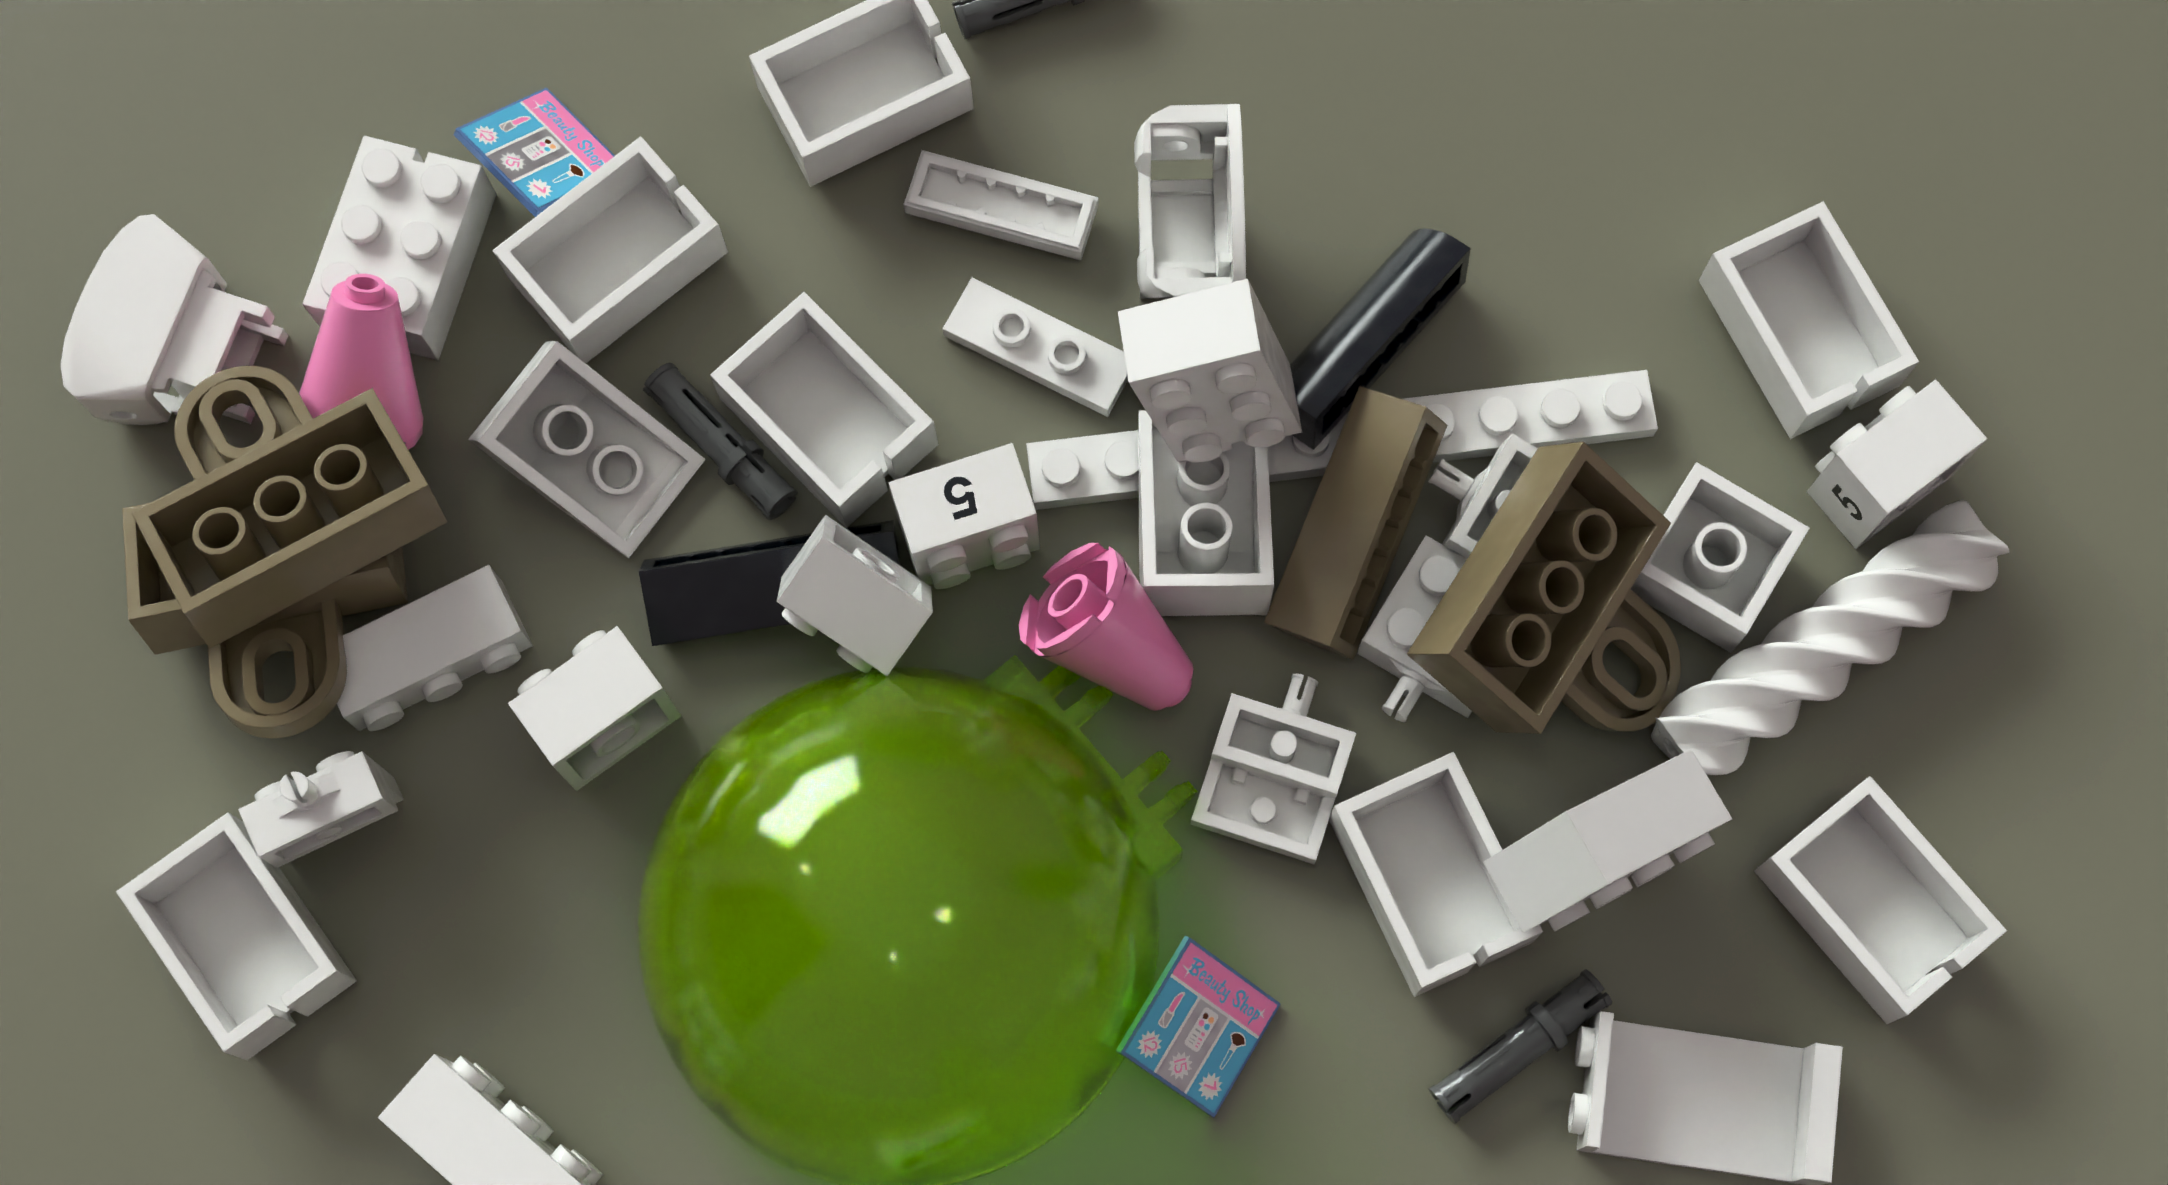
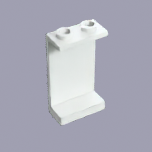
M1600 1011L1590 1019L1589 1027L1580 1026L1576 1042L1575 1065L1585 1067L1582 1094L1573 1093L1568 1116V1132L1578 1134L1576 1151L1802 1185L1832 1183L1843 1047L1814 1043L1805 1048H1797L1614 1021V1013Z

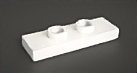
M924 150L921 151L904 202V210L907 214L1077 260H1082L1098 208V197Z
M973 277L970 279L943 327L944 337L1106 417L1109 416L1128 381L1124 351Z

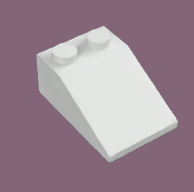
M548 341L542 345L468 439L515 477L626 558H630L706 460L558 341Z
M1139 410V576L1141 586L1161 616L1267 615L1274 589L1268 447L1246 446L1244 441L1233 443V449L1223 451L1219 457L1211 461L1195 463L1185 460L1177 462L1146 410Z

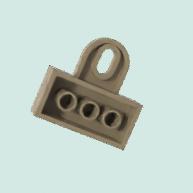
M238 366L217 372L199 383L187 395L176 416L174 435L177 448L194 481L132 512L184 615L209 649L448 523L428 483L373 388L312 418L298 391L286 377L274 370L259 366ZM235 404H248L252 406L262 421L263 433L260 439L251 446L238 448L230 445L220 427L222 414L226 409Z
M1585 442L1538 447L1410 647L1407 655L1494 731L1499 733L1541 734L1560 702L1566 705L1584 722L1597 729L1630 732L1652 725L1656 722V718L1660 717L1665 707L1675 698L1681 674L1680 653L1674 634L1668 624L1633 592L1631 587L1671 522ZM1610 642L1626 654L1640 670L1641 684L1634 695L1630 694L1611 677L1604 668L1603 653Z
M149 503L122 508L129 622L155 655L205 645L206 643L184 615L132 515V512ZM402 547L211 649L208 647L209 675L213 697L227 718L237 728L261 738H284L312 728L332 711L342 695L347 677L342 616L408 603ZM279 651L293 652L296 680L293 693L282 702H265L262 673L265 661L269 656Z

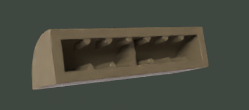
M1359 386L1264 623L1312 645L1343 657L1354 659L1448 426L1426 406Z

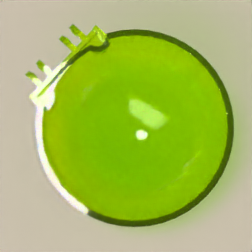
M1016 655L1011 657L984 680L948 670L915 666H894L888 676L874 667L868 673L853 670L811 681L777 696L748 714L728 730L700 758L675 793L661 819L649 851L640 890L637 922L638 955L645 997L656 1030L672 1062L697 1098L724 1126L746 1144L777 1163L812 1178L839 1185H955L991 1174L1023 1159L1054 1139L1080 1117L1099 1096L1124 1061L1125 1057L1118 1053L1116 1049L1153 989L1159 956L1160 934L1156 880L1179 862L1183 856L1181 846L1162 825L1194 798L1198 792L1189 781H1184L1182 784L1174 786L1163 799L1148 809L1137 795L1150 782L1157 780L1166 771L1167 766L1171 762L1168 756L1163 751H1157L1122 779L1080 731L1079 728L1110 702L1114 695L1110 690L1100 685L1085 693L1078 702L1063 711L1054 698L1081 676L1058 666L1038 682Z

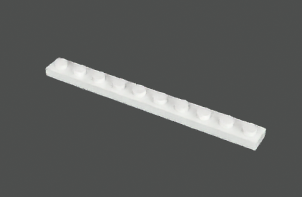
M1647 370L1403 399L1426 406L1448 425L1433 463L1440 462L1441 459L1452 461L1494 456L1500 445L1512 433L1538 448L1575 442L1595 444L1653 437L1658 429ZM1348 413L1314 450L1292 435L1285 436L1284 440L1280 443L1269 446V482L1323 476ZM1138 430L1026 443L1035 510L1139 498Z

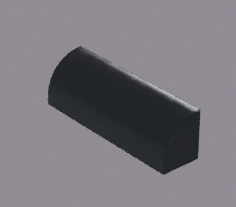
M1426 228L1413 231L1290 364L1302 429L1301 433L1293 434L1292 436L1313 450L1349 412L1359 386L1369 389L1466 282L1470 247L1446 233Z
M894 520L846 528L901 566ZM812 533L644 560L639 570V577L652 646L789 625L790 623L781 614L785 607L777 602L781 577Z

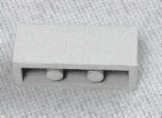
M487 565L343 635L347 677L344 690L337 705L343 718L358 731L365 728L369 731H377L398 722L404 716L403 709L424 699L428 702H436L452 696L463 687L461 681L483 670L488 674L496 673L517 663L521 658L520 652L533 645L502 580L491 566Z

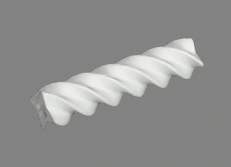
M1960 500L1942 507L1924 520L1912 536L1895 541L1880 550L1868 562L1863 571L1844 577L1831 585L1819 596L1812 608L1792 614L1779 622L1767 634L1761 644L1744 649L1730 657L1717 669L1710 681L1691 686L1678 694L1665 707L1660 717L1656 718V724L1651 734L1652 741L1670 759L1692 749L1706 775H1727L1736 771L1744 762L1751 737L1778 738L1787 734L1794 727L1802 700L1830 701L1839 697L1844 692L1849 681L1852 663L1882 664L1887 662L1896 653L1903 627L1931 628L1939 625L1946 618L1953 590L1984 591L1989 589L1995 583L1999 573L1997 556L2009 553L2008 546L1986 529L1967 501Z

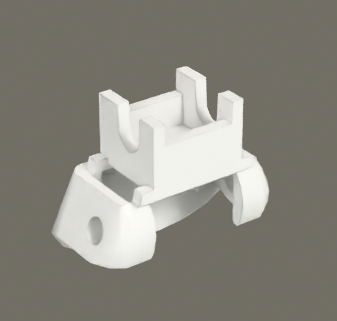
M1240 104L1170 105L1152 114L1141 125L1134 141L1135 166L1138 170L1139 257L1137 258V280L1140 288V299L1173 298L1246 279L1244 175ZM1213 159V179L1151 180V160Z
M155 214L142 215L118 232L103 251L84 287L64 339L60 365L63 386L95 418L132 425L168 423L172 412L177 415L184 399L203 380L228 368L253 366L264 340L284 346L289 335L284 328L272 324L275 316L267 306L224 292L227 283L211 261ZM171 385L180 394L179 397L166 394ZM235 404L226 409L222 415L251 424L255 412L250 406Z

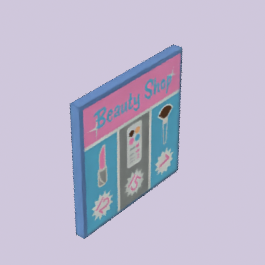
M547 87L460 126L454 132V136L534 217L615 156Z
M1184 936L1116 1051L1203 1112L1215 1117L1281 1003L1190 937Z

